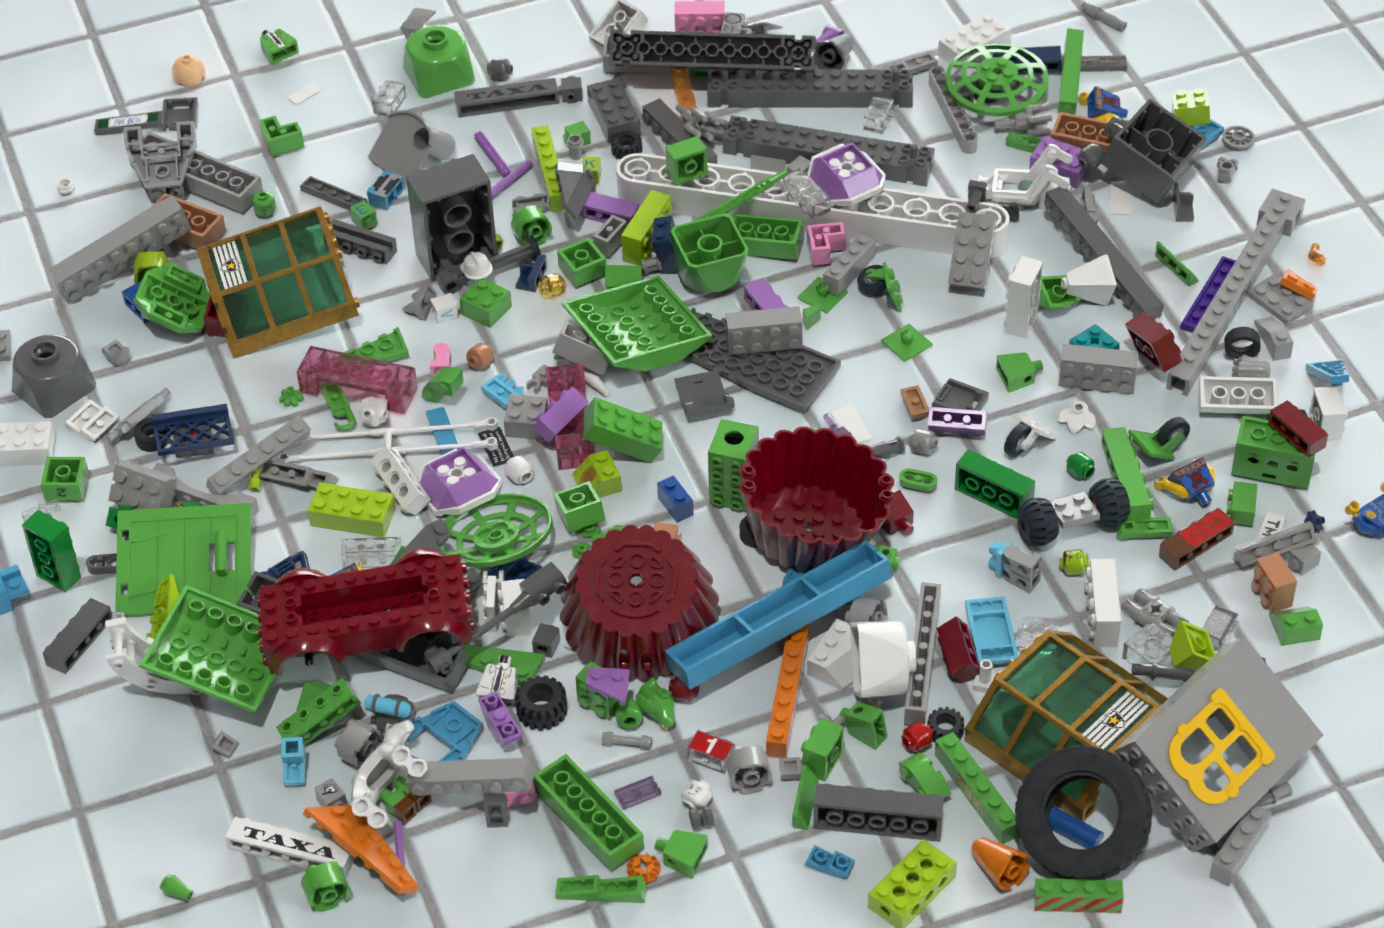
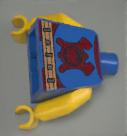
M1094 86L1090 94L1087 92L1080 94L1079 104H1088V118L1109 122L1114 115L1120 118L1127 117L1128 109L1120 106V97L1105 89Z
M1203 457L1174 470L1167 478L1168 480H1165V477L1162 475L1159 476V481L1154 480V488L1156 490H1168L1184 498L1187 502L1197 498L1202 507L1212 502L1208 492L1215 486V469L1208 465Z

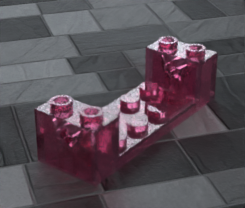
M315 346L309 347L296 371L299 390L302 393L317 396L323 382L385 395L387 411L400 414L406 413L418 389L415 367Z
M582 363L545 367L549 404L553 400L557 402L559 400L557 398L564 389L568 391L572 386L586 398ZM588 405L558 435H555L554 442L558 470L578 468L589 455L595 453V443L583 439L584 410Z

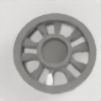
M1234 125L1227 127L1223 131L1222 140L1223 144L1228 146L1229 149L1235 148L1239 149V151H1244V149H1250L1254 144L1255 134L1245 126Z

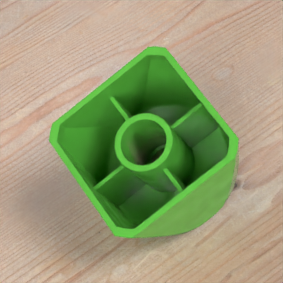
M432 25L417 30L408 38L405 45L403 69L420 97L430 98L470 86L474 83L475 77L468 46L461 32L449 26Z
M723 213L672 228L671 236L677 270L685 285L700 292L710 293L726 290L738 282L742 275L749 249L730 215Z

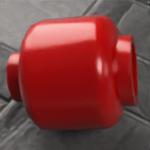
M916 722L903 730L901 741L907 750L919 752L931 745L933 731L929 725Z

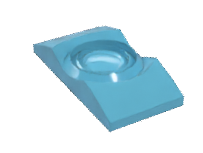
M1005 596L965 600L968 627L979 663L984 659L990 660L992 664L1009 663L1012 659L1015 660L1019 655Z

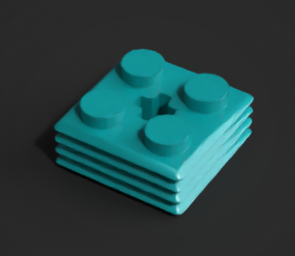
M1096 324L1069 340V345L1120 350V343Z

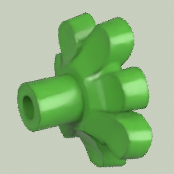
M288 386L287 389L281 391L282 396L279 397V402H284L286 407L290 406L291 403L293 407L299 406L298 401L304 400L303 393L300 389L295 390L293 386Z

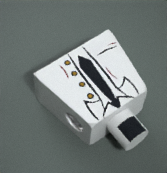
M499 655L498 665L488 664L476 692L478 698L497 691L504 703L515 705L518 672L516 668L510 667V656Z

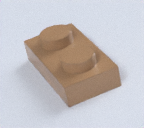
M919 385L901 389L900 394L911 419L917 420L928 417L929 407Z

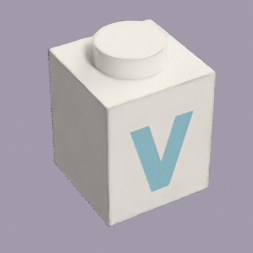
M451 293L430 299L432 314L438 324L458 318L460 305Z

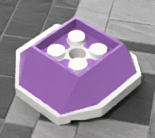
M854 143L847 145L839 144L812 156L806 185L825 206H852L881 193L886 174L865 152L860 151Z
M465 447L454 449L423 464L418 481L431 498V501L426 506L435 517L443 516V514L458 515L495 498L498 489L502 485L501 478L482 457L474 455Z

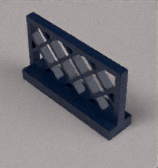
M227 403L151 415L158 456L235 444ZM226 422L222 427L216 425L218 423ZM199 425H207L203 430L197 428ZM182 427L188 428L184 433L178 431ZM211 428L218 431L215 435L207 433ZM169 431L165 436L159 434L160 432ZM192 431L198 433V435L195 438L190 437L188 435ZM222 433L229 436L228 439H220L218 437ZM173 434L179 436V438L176 441L171 440L169 438ZM203 436L210 439L208 442L199 441ZM184 439L191 442L189 445L180 444ZM165 442L171 445L169 448L161 449Z

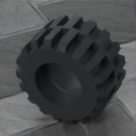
M536 675L535 678L529 677L527 682L523 681L520 683L521 687H517L515 693L516 714L518 720L525 727L529 726L531 730L537 728L538 731H543L545 728L550 730L552 726L557 727L559 722H563L564 716L567 715V698L565 687L562 686L560 681L557 682L554 677L550 679L547 675H544V677ZM539 701H546V702H548V703L542 704V705L534 704V703L539 702Z

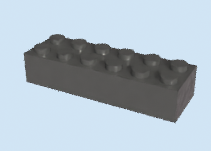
M816 783L813 803V829L940 842L944 796Z

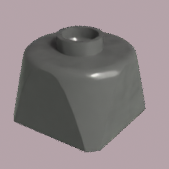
M49 334L32 338L21 345L13 357L12 392L44 418H53L96 388V381L79 347L65 336Z

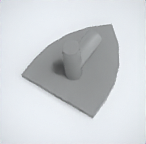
M760 22L748 25V28L752 32H756L752 34H768V31L781 29L783 26Z

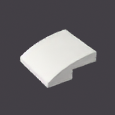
M90 399L65 422V426L83 438L95 442L120 416L106 406L100 407Z

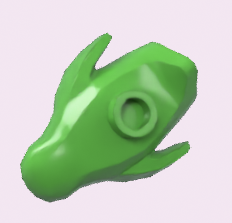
M654 677L640 687L635 698L639 707L648 713L649 716L658 720L660 730H664L675 723L674 699L668 690L658 685Z

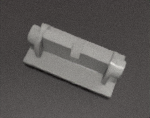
M538 193L530 197L518 196L512 199L513 212L533 205H537L542 211L549 209L547 194Z

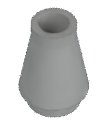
M573 134L568 137L566 143L571 159L577 161L581 159L584 140L580 135Z

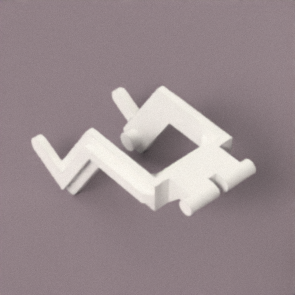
M1049 144L1030 170L995 168V172L989 178H984L980 175L977 177V181L987 183V199H991V203L1010 204L1016 202L1017 205L1034 206L1052 182L1064 189L1070 186L1069 180L1058 175L1057 168L1052 166L1056 158L1070 164L1073 157L1058 146ZM1022 180H1031L1033 182L1027 191L1002 190L1003 183H1020Z

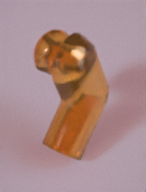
M1313 243L1308 258L1313 263H1318V265L1322 266L1326 262V257L1319 252V244Z

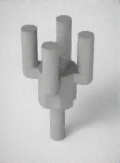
M1048 103L1029 105L1025 108L1024 113L1015 114L1011 120L994 121V128L1014 126L1015 131L1026 130L1027 135H1051V128L1034 129V126L1047 124L1049 121H1052V115L1035 116L1032 114V112L1049 110Z
M680 104L676 105L675 109L682 114L686 123L684 124L685 130L695 137L702 135L707 140L713 141L714 135L705 129H702V131H699V129L704 127L707 120H710L715 125H720L721 120L709 111L702 113L695 107H690L687 110Z

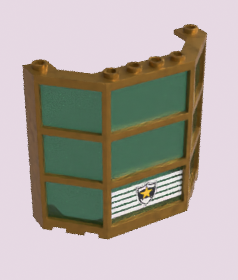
M321 206L196 248L213 304L233 358L359 316L357 308L360 305L357 297L353 298L341 265L340 259L343 256L340 248H336L339 246L336 236H331L335 233L327 212H323Z
M1047 630L1042 635H1038L1029 647H1025L1015 660L1012 659L1002 672L996 673L976 711L965 726L964 741L1023 781L1026 774L1031 772L1030 769L1037 762L1042 761L1043 757L1064 747L1066 749L1069 746L1077 745L1095 746L1117 755L1114 750L1168 698L1072 633ZM1091 779L1073 781L1058 791L1052 803L1064 812L1084 822L1095 812L1096 800L1101 792L1098 790L1101 782Z

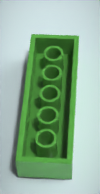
M567 754L534 774L535 792L610 871L644 849L643 833Z

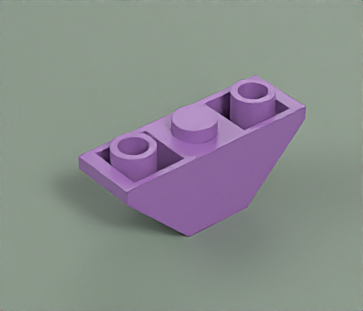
M497 691L478 698L488 729L496 743L505 745L522 738L520 730Z

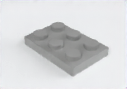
M1274 274L1248 290L1247 296L1285 325H1289L1313 309L1311 301L1279 284L1281 279Z

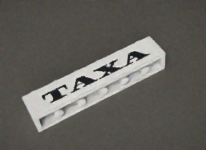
M234 817L225 835L227 848L230 850L304 869L310 865H320L336 861L341 867L345 878H347L355 861V858L339 844L327 838H318L307 833H298L287 828L274 827L268 823H258L248 818Z

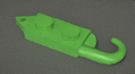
M325 377L323 385L320 387L332 415L335 417H347L349 421L346 425H339L335 422L334 426L339 430H349L356 422L350 404L339 382Z

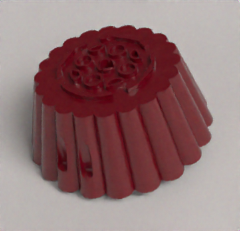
M802 426L796 428L794 432L779 430L774 434V438L760 439L757 443V449L749 450L746 453L747 464L742 465L739 469L741 478L740 492L756 545L765 550L768 558L778 560L779 564L783 567H794L798 572L813 570L866 540L870 542L890 516V507L896 499L895 494L891 491L895 484L894 479L890 474L885 473L887 470L886 462L874 457V451L870 446L857 444L856 439L851 435H836L833 430L828 428H820L814 431L812 428ZM807 525H809V527L813 530L808 531L804 527H807Z
M627 525L621 531L612 529L607 532L604 538L595 539L589 549L582 554L570 571L566 589L561 594V601L564 607L560 612L559 618L561 623L567 627L565 633L566 641L570 645L578 647L577 656L580 660L586 663L594 662L602 668L629 669V681L637 676L640 680L647 682L653 677L656 679L659 674L664 676L674 675L668 668L665 650L719 621L718 614L714 609L719 602V595L711 586L713 584L712 574L701 564L699 557L682 541L675 539L665 530L656 531L649 525L641 526L639 529L634 525ZM636 576L642 579V582L637 584V586L631 582V579Z

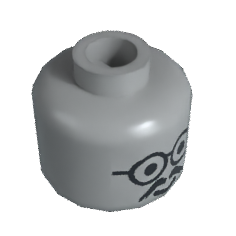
M917 429L910 434L908 444L914 453L930 455L937 449L938 439L933 431Z

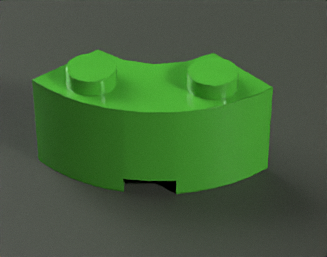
M444 367L442 370H437L424 386L422 398L438 404L443 396L453 397L464 383L463 370L456 367Z
M919 752L898 762L901 768L899 769L901 777L915 789V793L936 794L944 797L952 794L940 770L936 772L933 769L932 760L925 754Z

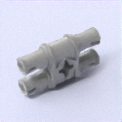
M1142 588L1135 592L1134 599L1145 607L1137 606L1130 599H1126L1121 606V610L1131 615L1137 624L1140 623L1149 629L1150 633H1157L1168 642H1171L1175 630L1165 625V623L1169 622L1176 627L1181 620L1189 623V620L1179 615L1173 606H1169L1161 601L1160 597H1153Z

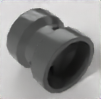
M710 805L704 806L700 810H689L693 831L700 829L702 826H714V817Z

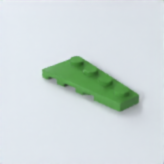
M475 645L465 647L470 657L466 667L484 673L488 664L498 665L499 655L510 656V667L516 668L518 672L519 686L521 682H527V678H535L546 660L545 654Z

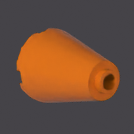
M984 837L975 840L972 844V855L1003 891L1013 890L1010 887L1014 884L1019 886L1026 878L1030 869L1027 859L1030 860V858L1024 852Z

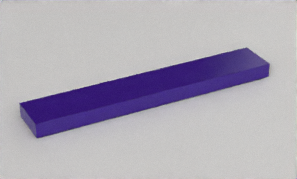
M1224 256L1221 257L1181 322L1180 329L1193 333L1236 260Z

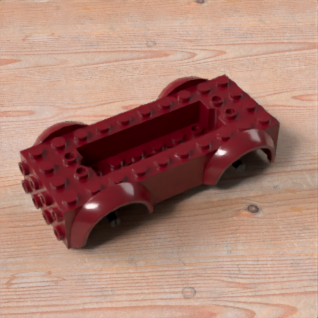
M418 548L402 555L394 565L329 576L310 568H298L287 572L274 585L259 587L260 595L256 596L258 608L261 609L257 611L258 621L261 623V626H258L259 637L262 638V641H259L260 652L264 653V666L269 667L270 674L279 676L282 675L281 667L284 662L293 656L304 657L306 666H309V662L312 666L314 664L313 657L321 653L332 656L337 662H342L348 655L395 648L402 652L404 651L405 643L415 636H426L427 644L431 645L432 641V645L436 643V634L444 632L456 636L461 645L468 643L470 640H473L472 632L476 631L474 619H470L473 618L474 613L472 604H469L472 601L471 591L467 589L470 586L469 575L464 574L467 573L466 562L461 561L460 553L445 555L435 549Z

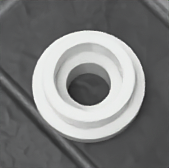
M69 178L60 179L57 184V191L62 194H69L75 188L74 183Z

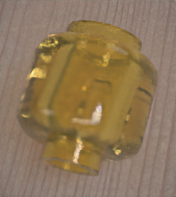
M558 273L544 275L538 284L540 293L546 298L561 296L566 287L565 279Z

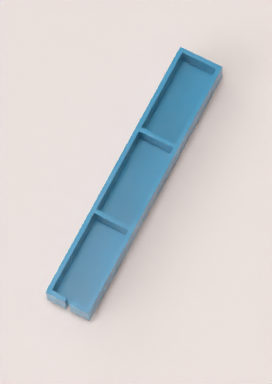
M866 540L665 650L668 668L691 690L891 579L889 559Z

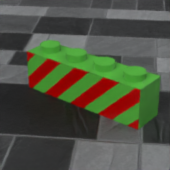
M1035 878L1034 911L1122 913L1124 900L1123 880Z

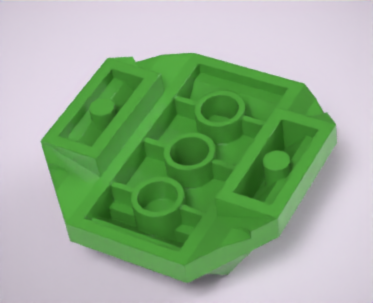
M170 262L161 267L146 271L133 301L139 307L143 318L182 335L201 332L204 326L203 318L210 293L206 288L207 285L203 277Z

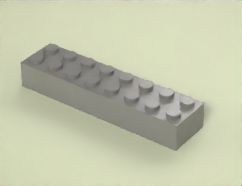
M150 131L144 135V145L174 142ZM195 151L183 181L185 190L241 213H244L252 204L253 196L263 191L260 176L199 151ZM129 157L130 166H131L132 168H135L134 165H133V163H132V161H131V159H130V157Z
M171 195L49 268L48 271L59 292L69 304L132 266L138 253L156 252L192 229L182 207Z

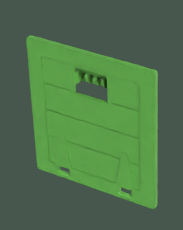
M237 503L118 511L116 617L153 616L157 608L154 606L158 584L169 574L174 575L179 595L185 585L237 605L244 590L246 589L250 592L247 584L252 577L251 504ZM122 532H129V540L122 541ZM235 543V570H228L227 544ZM210 545H215V571H209ZM121 586H128L127 595H121Z

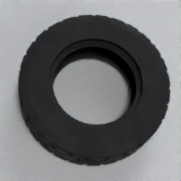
M1077 745L1069 746L1066 749L1064 747L1043 757L1042 761L1037 762L1030 769L1031 772L1026 774L1022 781V786L1019 787L1016 797L1018 798L1017 802H1015L1016 828L1018 829L1021 842L1028 853L1046 870L1064 879L1106 880V878H1111L1122 870L1124 871L1141 854V850L1148 841V835L1152 826L1150 797L1139 775L1127 762L1117 755L1095 746ZM1081 779L1096 780L1108 786L1114 793L1118 804V820L1111 835L1101 844L1087 849H1075L1062 844L1054 835L1049 821L1050 806L1058 791L1065 785Z

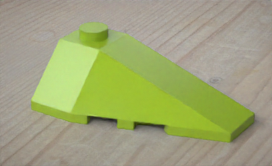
M169 574L158 584L154 606L157 608L154 615L150 618L149 623L153 625L151 633H147L146 638L155 639L180 596L174 575Z

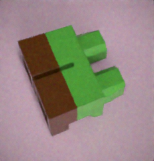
M399 776L393 783L396 790L391 792L389 789H384L380 793V800L386 805L387 813L395 815L402 822V825L405 826L432 799L431 795H412L405 783L406 778Z

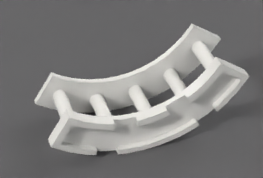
M126 617L105 621L107 631L114 638V654L105 656V659L119 676L148 691L166 694L199 695L202 693L139 668L135 664V653L144 657L154 639L140 636L139 631L128 622Z

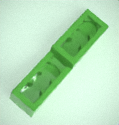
M599 875L557 878L555 897L559 900L645 903L647 885L643 876L600 879Z

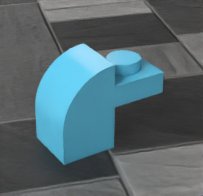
M303 737L281 738L284 786L305 785L306 751Z

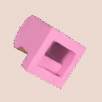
M438 343L433 347L435 361H430L431 377L437 370L450 367L449 346L445 343Z

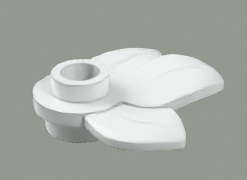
M1077 400L1072 402L1069 408L1063 409L1059 413L1058 422L1067 423L1070 432L1074 435L1083 426L1094 430L1096 418L1094 414L1088 411V406L1085 402Z

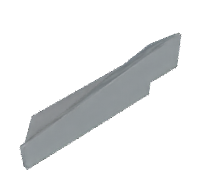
M269 460L260 467L259 478L307 488L311 486L316 489L319 482L334 485L339 480V478L328 472L276 460Z

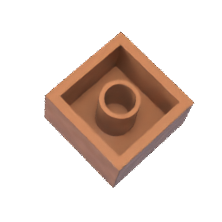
M1279 552L1258 558L1254 568L1252 588L1260 596L1263 606L1267 607L1270 613L1292 607L1297 580Z

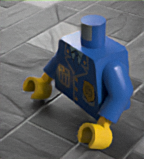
M1384 482L1380 485L1382 492H1384ZM1384 494L1361 508L1357 501H1352L1350 505L1345 507V513L1353 516V524L1360 533L1371 535L1376 539L1384 537Z

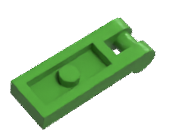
M1171 517L1127 521L1126 519L1122 524L1116 526L1118 530L1117 539L1120 541H1125L1128 538L1172 537L1173 535Z

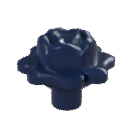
M1315 510L1307 512L1304 523L1310 521L1313 524L1314 532L1320 533V528L1325 523V518L1318 515Z

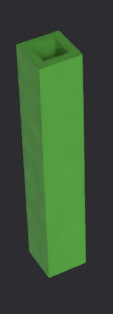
M1067 28L1058 113L1064 112L1075 115L1084 30Z

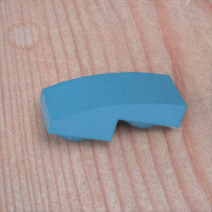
M814 845L805 866L827 875L846 878L855 860L838 851L832 854Z

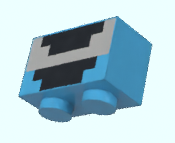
M385 170L367 190L369 205L387 211L405 190L403 176Z

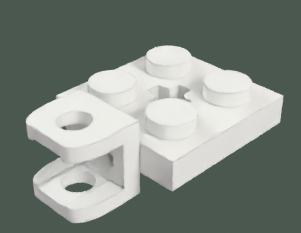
M483 571L484 596H487L483 600L484 624L498 615V590H502L501 581H505L504 571H499V579H496V576H488V571ZM497 626L489 630V633L497 632Z

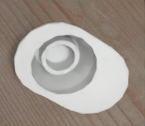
M473 251L465 257L464 262L460 266L464 275L471 280L484 279L493 270L491 263L483 253Z

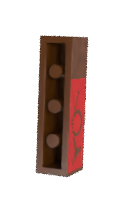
M1218 507L1214 511L1208 512L1198 521H1193L1187 528L1179 530L1171 538L1163 540L1160 544L1159 558L1176 571L1231 536L1235 521Z

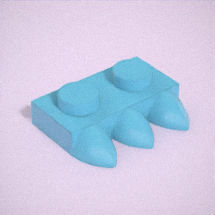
M499 374L481 385V391L507 410L510 394L522 395L524 387L513 388L515 380L504 382L507 374Z

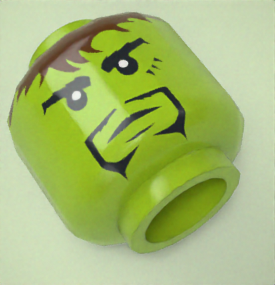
M1082 549L1064 551L1063 558H1059L1060 569L1064 570L1068 576L1084 574L1086 567H1089L1088 554L1084 553Z

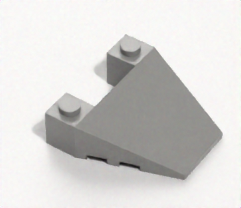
M194 121L176 122L177 141L145 145L141 126L123 128L124 144L127 153L146 190L182 186L197 148Z

